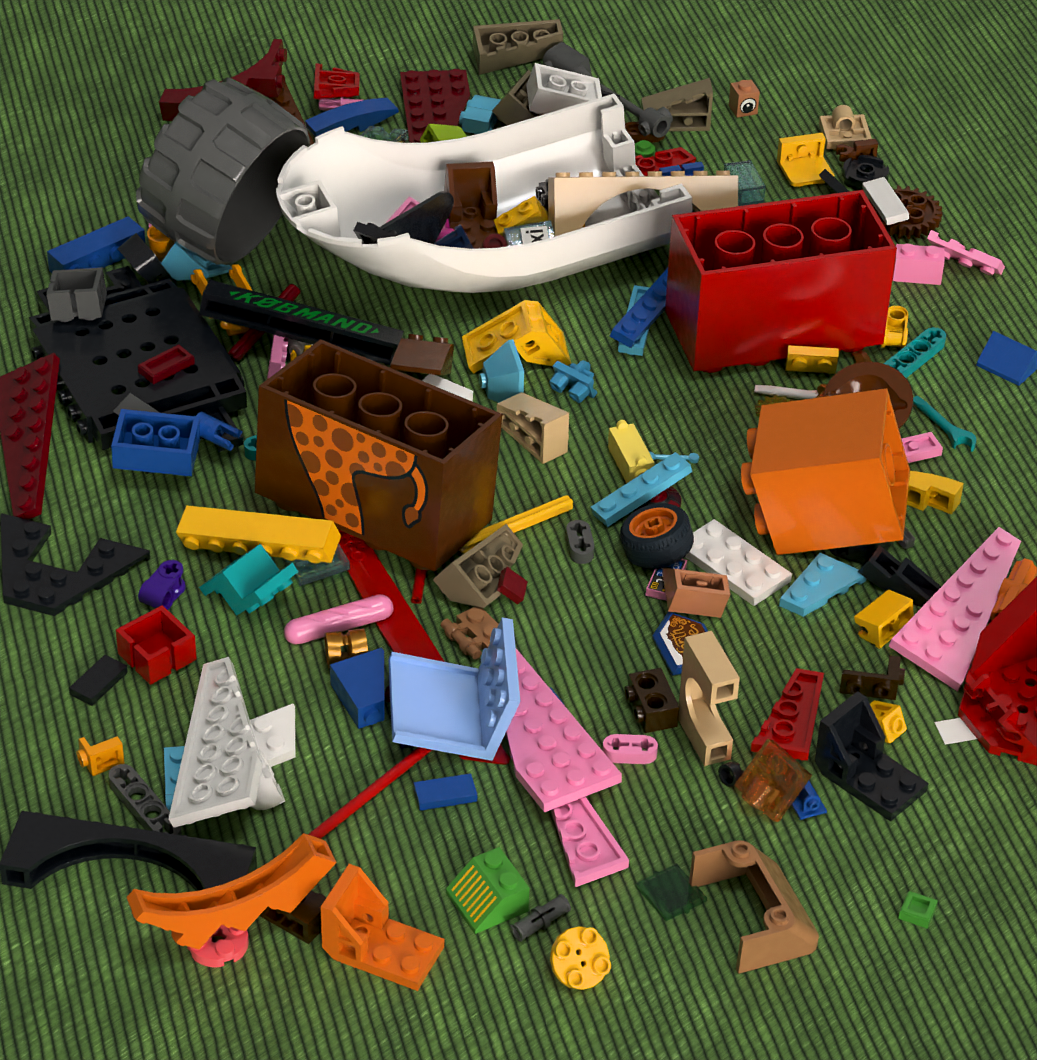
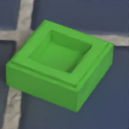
M908 891L898 919L928 929L937 908L938 900Z

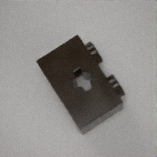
M311 890L291 913L267 907L260 914V917L303 942L310 944L321 932V905L326 897Z

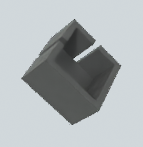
M103 267L54 270L52 272L47 290L51 321L68 322L74 319V317L94 320L102 317L107 296Z

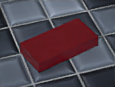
M178 344L138 365V372L152 384H155L195 364V359L192 354Z

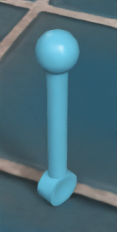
M649 452L653 460H664L670 456ZM697 453L680 455L690 463H698L699 461Z

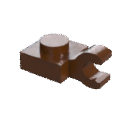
M876 139L854 141L853 147L840 144L836 146L835 154L840 155V162H845L851 157L852 161L857 160L859 155L877 157L878 142Z

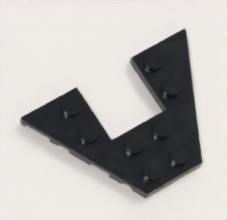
M1 513L2 580L5 604L56 616L64 611L66 607L83 600L82 595L92 589L98 591L113 582L116 577L127 574L128 568L141 560H150V550L100 538L78 572L37 563L33 560L52 534L51 525Z

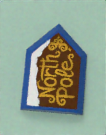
M668 611L654 632L652 639L671 675L674 676L682 674L685 637L708 632L705 624Z

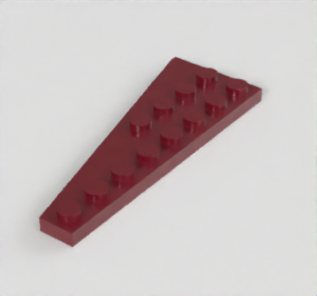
M55 353L41 357L32 363L18 367L16 370L0 376V433L13 516L27 520L42 514L60 358Z

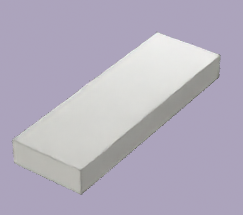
M885 177L862 183L863 191L886 225L909 219L908 210Z

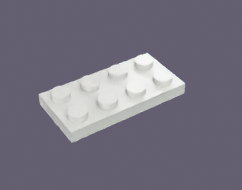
M715 519L693 532L694 543L685 557L707 573L727 575L729 589L751 605L755 606L791 582V572Z

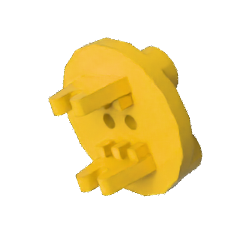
M578 926L566 929L557 936L552 945L550 955L552 971L557 979L568 988L583 990L594 987L611 969L607 944L594 928Z

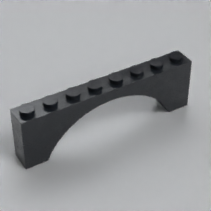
M21 811L0 861L2 884L32 889L39 882L61 869L86 861L109 858L139 860L161 866L183 878L196 891L223 885L257 869L256 847L28 811Z

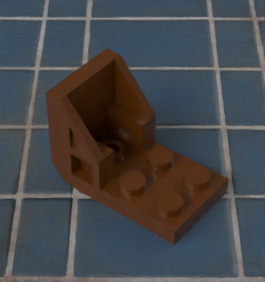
M492 161L446 164L444 191L452 194L454 198L453 208L448 217L449 226L455 230L454 227L461 224L473 248L482 249V243L487 236L498 234L494 219L497 217L498 206L494 163Z

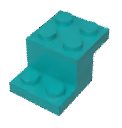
M259 544L237 558L199 588L205 596L213 591L216 594L220 593L236 615L245 610L250 614L259 606H263L273 599L276 593L293 583L291 577L299 571L293 563L279 570L263 546Z

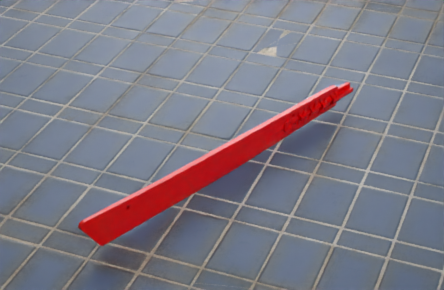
M339 530L341 538L336 553L360 597L364 599L381 594L389 597L393 602L394 610L392 615L384 620L375 622L392 652L445 662L373 549L368 547L364 540ZM501 744L492 761L458 755L461 759L501 765H507L510 762V758Z

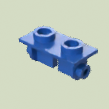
M795 761L788 762L785 766V774L777 776L776 780L798 818L801 820L827 813L819 795L802 770V766Z

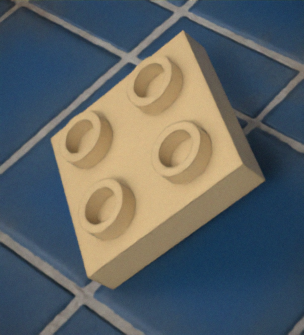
M847 105L837 106L830 116L819 117V126L825 136L826 149L836 150V146L840 144L853 147L854 141L872 139L864 114L853 115L852 109Z

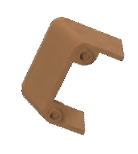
M741 840L693 852L689 877L691 889L746 874L767 910L763 918L766 930L740 938L736 965L738 974L809 955L817 949L819 934L779 865L750 843Z

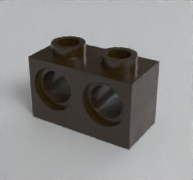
M656 668L630 673L628 676V686L624 687L625 698L628 703H632L635 721L641 723L644 732L650 733L678 727L679 705L662 669Z

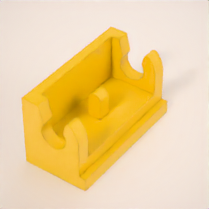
M887 590L854 616L855 623L865 627L868 631L867 633L861 630L858 635L865 641L875 644V647L882 648L914 616L913 599Z

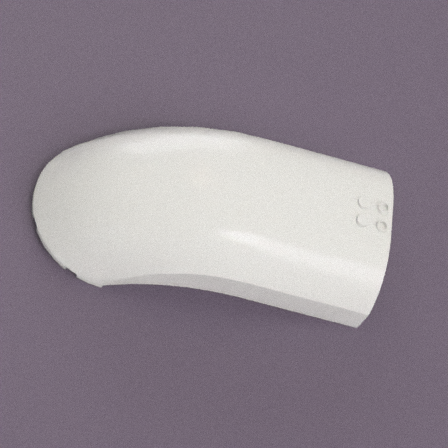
M615 94L484 133L459 139L428 143H400L375 140L345 132L344 127L341 126L315 137V143L309 147L303 145L295 151L284 164L277 179L278 187L276 188L280 209L291 225L314 243L370 274L408 287L463 293L510 291L553 281L670 244L672 215L692 212V197L685 187L679 184L660 190V197L654 189H636L624 192L599 206L586 220L585 227L558 236L548 235L549 238L527 244H523L521 236L511 243L505 238L507 242L506 247L467 249L438 246L410 238L409 233L395 237L377 239V244H362V239H358L353 231L357 222L366 225L367 223H373L378 227L384 225L409 196L421 203L438 192L444 191L446 164L493 161L497 189V217L518 206L521 202L533 196L536 197L535 189L539 186V183L546 182L548 177H556V173L570 172V177H579V172H593V177H602V172H616V177L625 176V172H639V176H644L636 165L634 140L625 129L624 106Z

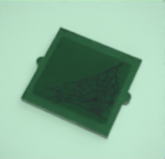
M677 863L660 872L654 871L652 876L636 883V888L665 921L682 913L688 914L690 909L707 901L706 895L697 885L691 887L689 877Z

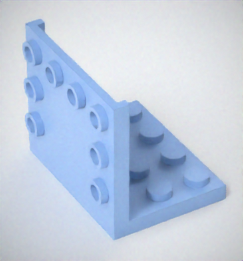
M502 617L498 627L493 628L489 647L483 649L479 668L391 652L388 662L392 742L492 761L521 702L513 619Z

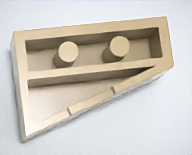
M522 392L497 403V412L503 414L501 428L542 464L568 452L569 412Z

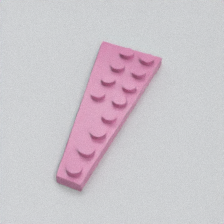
M998 527L891 639L889 647L958 691L974 657L980 633L988 623L998 599L1003 579L1007 577L1021 541Z

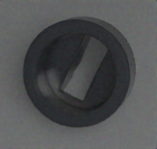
M735 761L727 762L719 767V778L728 787L738 784L744 778V770Z

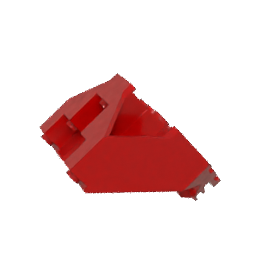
M1037 576L981 631L972 666L966 676L964 694L958 711L959 718L962 719L988 753L1000 756L1002 752L1018 756L1017 761L1036 766Z

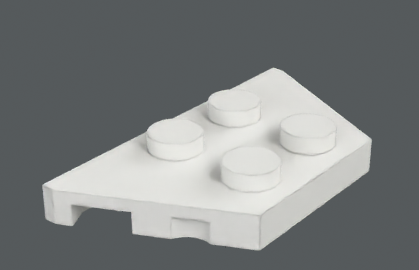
M294 704L250 720L258 750L260 749L263 752L270 767L296 757Z

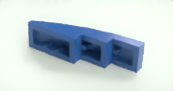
M388 98L367 99L330 109L305 120L306 127L315 137L341 126L344 127L345 132L354 127L362 132L393 116L399 110Z

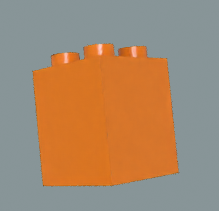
M887 388L761 405L758 427L747 430V447L752 462L742 463L741 480L746 495L757 494L759 503H756L754 508L756 529L759 535L770 534L776 555L893 542L904 539L910 467Z

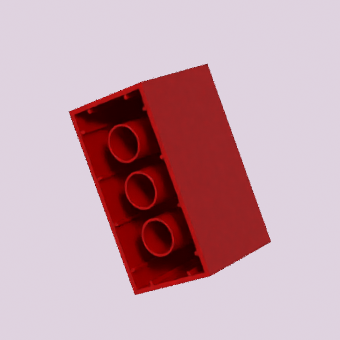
M863 190L672 215L665 312L693 372L714 373L720 371L723 367L742 364L763 366L771 360L787 358L788 345L838 348L839 351L843 350L846 352H855L867 346L884 344L897 247Z

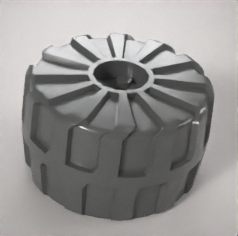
M226 77L222 82H218L215 79L205 82L201 92L196 96L188 95L179 104V113L170 124L162 126L154 140L155 150L152 156L145 158L139 174L141 186L136 192L137 208L147 222L173 242L215 265H231L239 261L255 249L273 229L283 215L276 194L279 174L284 164L295 151L303 145L310 146L308 129L300 120L263 94L232 78Z

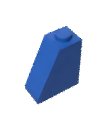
M379 648L330 664V685L357 728L360 729L384 721V650Z

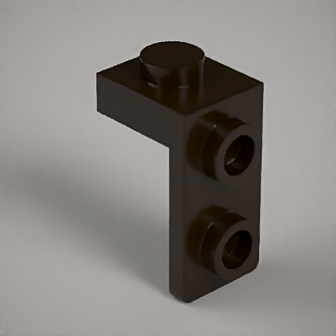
M889 655L887 675L843 670L840 693L853 695L858 691L866 697L896 700L898 685L903 686L905 669L900 668L901 657Z

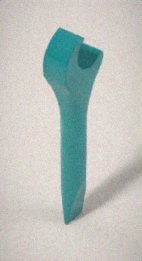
M913 397V404L947 434L952 448L956 449L957 445L965 444L971 448V452L975 450L976 436L972 432L951 424L921 397Z

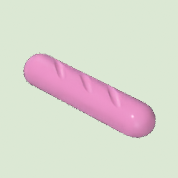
M379 594L299 617L286 624L284 637L289 643L297 645L323 638L327 632H343L381 621L392 615L394 610L393 602L389 597Z

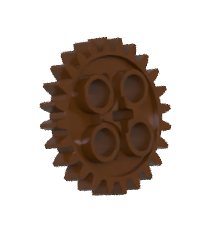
M897 185V189H893L909 212L908 220L886 225L873 206L885 229L889 232L890 237L897 234L899 239L902 235H906L908 239L911 238V235L920 238V234L928 236L929 231H935V228H939L942 219V206H939V201H934L933 195L927 196V191L919 193V188L910 190L909 186L902 189Z

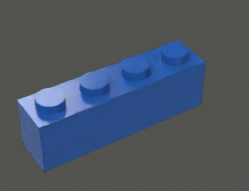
M129 216L47 251L49 271L52 273L54 270L104 268L125 259L117 248L135 233L145 242V230Z

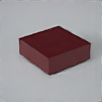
M506 567L500 573L497 590L514 603L519 604L524 600L528 581L509 567Z

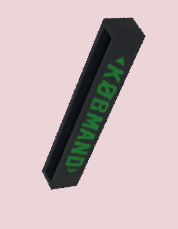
M209 280L203 292L199 315L311 345H314L321 339L372 361L387 365L391 364L404 334V331L214 280Z

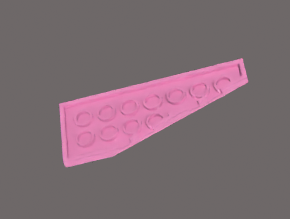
M516 649L521 702L505 733V737L508 741L511 759L513 760L515 776L543 812L621 783L622 773Z

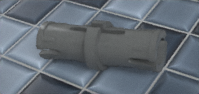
M560 894L545 905L532 908L529 915L511 924L510 928L514 937L522 942L526 937L539 929H547L552 921L571 910L570 903L564 895Z

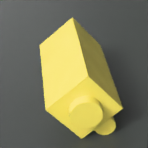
M620 420L617 422L616 427L609 428L608 449L626 483L654 466V461L634 423L627 424L625 420Z

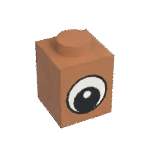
M741 80L740 82L730 84L729 107L737 118L758 114L760 91L752 80Z

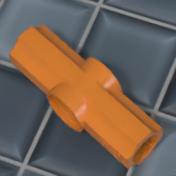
M1024 558L1021 561H1016L1009 577L1003 579L998 599L991 612V620L1037 576V567L1032 560Z

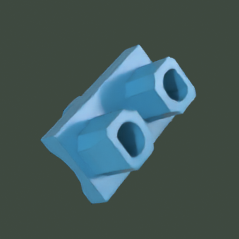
M582 360L578 364L572 363L570 367L559 361L555 362L553 365L555 374L549 381L554 391L562 393L568 385L572 387L568 391L569 397L578 403H581L587 396L591 398L596 396L597 390L593 389L594 373L590 371L589 362Z

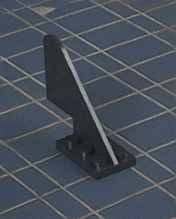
M441 191L380 227L373 223H367L366 225L357 222L353 231L358 239H362V244H377V239L395 237L405 233H409L412 239L435 244L452 211L454 198L452 194Z

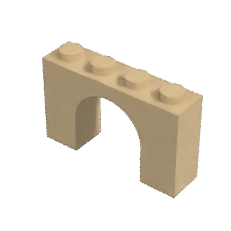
M712 631L685 637L678 720L704 766L731 760L733 738L720 718L715 704L737 699L740 680Z

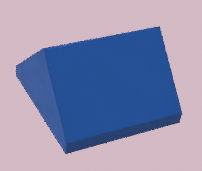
M993 331L976 366L1020 386L1037 370V351Z

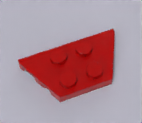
M315 63L314 99L359 96L360 73L336 67L333 68V71L322 70V64Z

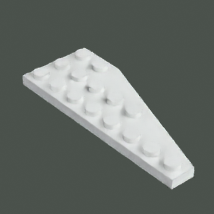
M229 657L203 664L168 818L174 828L185 824H192L203 819L218 817L232 811L246 809L254 806L256 802L263 764L236 671Z

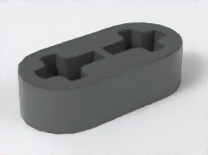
M582 520L569 522L566 527V541L571 560L578 564L591 562L594 558V541L589 524Z

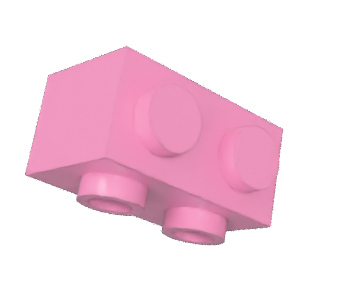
M896 244L897 251L893 281L941 285L944 268V248Z

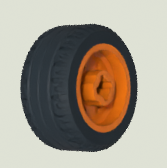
M659 503L642 507L633 512L624 521L620 529V538L628 560L638 567L647 569H658L675 564L689 553L694 543V535L688 515L682 508L672 504Z

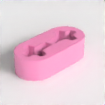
M613 734L604 739L602 751L612 763L649 764L657 758L658 743L653 737L647 735Z

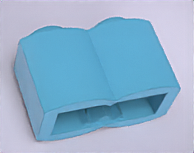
M474 95L472 100H468L466 110L461 112L459 124L462 125L463 131L480 134L493 130L498 119L492 110L501 99Z

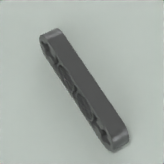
M119 764L110 769L108 776L111 790L145 830L163 832L162 826L164 825V829L167 831L164 833L182 835L181 826L174 828L168 820L169 809L134 768L127 764ZM135 793H141L145 795V797L140 800H133L130 798V796ZM150 811H156L160 813V815L156 818H148L145 816V814Z

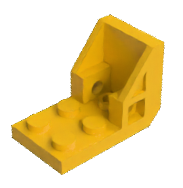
M524 300L462 336L468 368L473 374L483 369V362L505 342L512 339L517 351L526 362L553 366L556 361L567 366L571 364L563 331L538 301Z

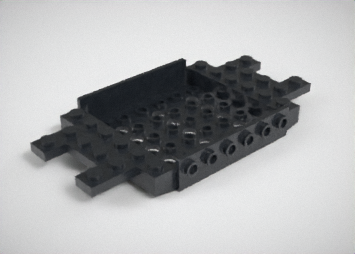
M129 266L106 272V279L111 287L106 288L107 296L102 317L94 320L74 317V319L68 322L51 321L47 299L48 288L36 291L37 299L46 313L29 317L30 331L34 340V347L31 348L33 359L36 361L52 353H55L60 358L56 388L58 399L62 406H66L69 419L76 422L79 435H83L88 444L94 442V436L102 450L111 448L119 415L114 413L113 410L129 393L160 413L196 416L199 412H204L237 428L228 413L247 408V393L244 388L243 377L202 315H199V310L184 288H178L170 279L142 286ZM172 339L177 343L170 345L166 344L165 341ZM179 344L194 356L195 364L187 368L197 371L189 374L184 372L185 369L169 376L173 378L171 380H161L152 384L138 372V365ZM149 346L150 348H153V350L143 351L141 350V348ZM120 353H125L131 356L127 358H119L117 355ZM101 359L103 362L106 363L103 365H96L93 362ZM139 382H144L145 384H149V386L138 387L136 386V384ZM115 389L125 391L123 394L119 395L112 393V391ZM224 432L222 438L229 440L234 445L233 448L244 445L242 434L239 438H236ZM215 444L219 452L227 450Z

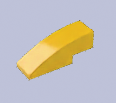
M910 471L907 505L921 511L930 506L952 515L961 502L964 483L934 474Z

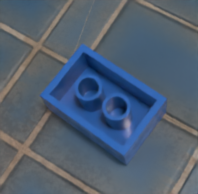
M121 409L111 445L113 468L192 476L200 442V417Z

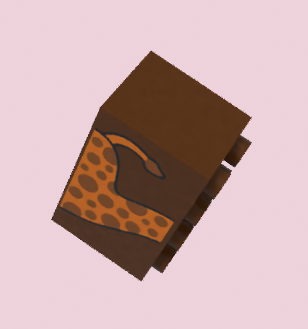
M320 339L259 385L255 493L275 501L276 505L283 510L298 511L314 519L331 520L336 525L338 531L341 530L364 540L368 547L375 550H387L409 560L411 565L417 569L435 572L492 521L503 414Z

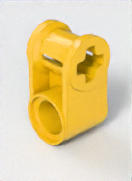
M891 306L888 308L884 344H881V348L893 346L901 347L902 349L906 346L908 336V311L902 306Z

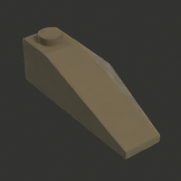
M505 524L453 561L433 580L450 601L485 608L501 595L497 590L500 573L504 568H511L515 564L523 544L508 525Z

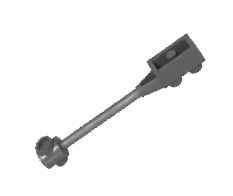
M563 42L550 48L543 57L542 65L593 77L589 58ZM600 83L602 91L617 94ZM620 96V102L623 104L624 109L639 118L638 129L643 136L652 134L660 138L667 134L673 122L672 115L667 108L661 107L656 110L650 107L643 110Z

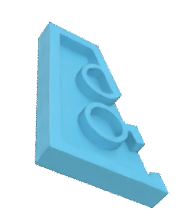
M819 553L782 595L779 606L804 617L827 604L829 598L836 594H845L849 591V587L856 583L861 585L866 582L867 578L858 572L859 569Z

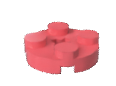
M221 925L200 949L188 946L187 948L197 963L207 967H222L224 962L232 959L236 962L244 956L249 945L248 931L232 927L227 928ZM222 936L224 940L219 939L217 942H212V937Z

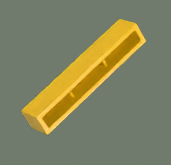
M186 505L176 530V534L183 545L191 550L207 549L217 553L225 551L244 555L261 544L270 557L284 558L289 561L296 559L307 560L316 564L332 562L341 538V534L331 520Z

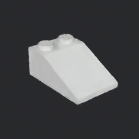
M537 63L534 64L526 85L529 110L536 114L551 113L602 97L599 78Z

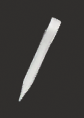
M755 385L754 392L801 400L812 399L819 395L817 390L769 385Z

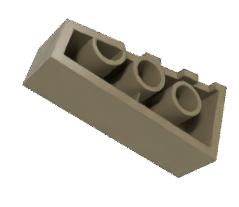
M560 19L473 26V50L479 75L543 59L545 53L550 48L563 42V30Z

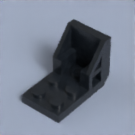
M857 691L820 720L815 763L824 777L891 822L927 792L929 783L883 753L885 743L884 732L867 697Z

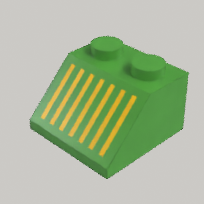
M500 847L473 857L446 888V894L475 934L529 912L530 887Z

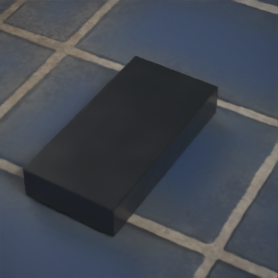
M104 655L69 687L70 695L93 706L128 673L127 665Z

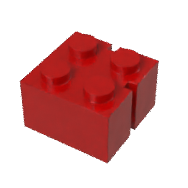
M163 605L116 629L118 654L132 668L135 667L136 672L150 685L170 675L172 668L177 671L197 660L195 635Z

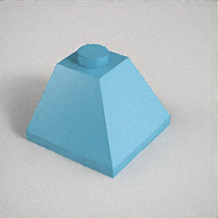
M174 243L161 262L171 278L177 281L191 280V275L194 274L193 270L201 269L205 278L225 274L232 269L230 265H215L177 243Z
M513 339L505 342L483 362V373L479 374L481 389L485 388L487 397L498 403L521 392L524 393V368Z

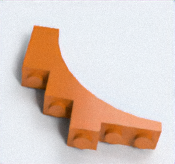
M303 833L290 847L267 864L223 885L183 893H153L133 889L126 898L131 907L132 915L138 922L161 927L166 931L171 930V936L177 944L200 949L221 925L227 928L232 927L246 931L267 907L291 913L337 862L325 840Z

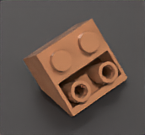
M671 568L663 569L662 574L668 611L721 618L730 597L727 575Z

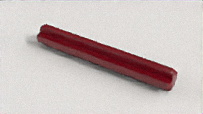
M290 284L278 298L294 301L301 291L296 285ZM250 328L228 352L229 356L236 362L240 361L265 332Z

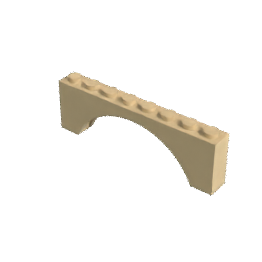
M730 170L716 171V175H708V171H693V176H685V171H671V176H662V171H648V176H639V172H625V176L616 177V172H602V177H593V172H579V177H570V172L556 173V177H548L549 235L558 236L581 229L590 215L603 203L619 194L636 189L663 190L682 184L692 197V209L694 212L737 207L738 175H730Z

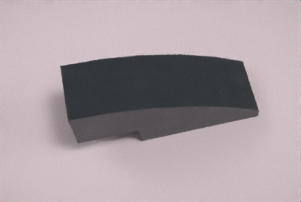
M880 545L868 556L858 570L861 575L884 591L891 590L913 599V604L919 607H923L941 588L938 583L907 557L902 562H899Z

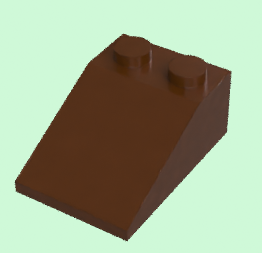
M408 334V338H401L390 364V368L400 371L433 375L451 374L454 344L448 343V338L433 337V341L423 340L424 335Z

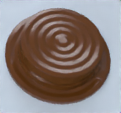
M859 362L843 368L830 379L823 394V397L887 388L899 429L906 423L913 408V392L908 380L895 368L879 362Z

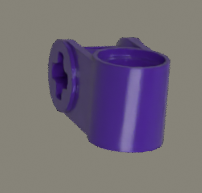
M167 560L160 564L151 577L142 584L138 594L139 602L153 608L163 605L169 610L173 602L185 590V581L182 579L183 565L176 560Z

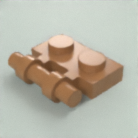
M475 606L456 615V623H452L449 619H444L440 626L445 630V635L451 641H456L459 644V649L465 655H470L476 660L482 654L480 650L489 647L491 632L499 624L483 608Z

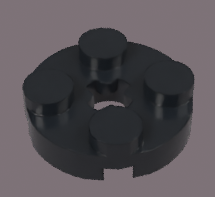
M859 155L857 160L851 161V157L843 165L842 176L847 187L863 189V182L885 177L888 181L889 167L888 165L885 167L883 165L884 161L880 158L870 155Z

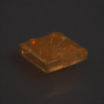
M767 739L734 786L742 792L741 797L749 805L763 811L772 821L779 822L812 777V774L774 740Z

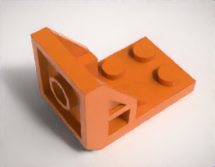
M348 864L321 905L322 948L333 960L413 990H419L444 948V938L389 919V902L363 870L355 865Z

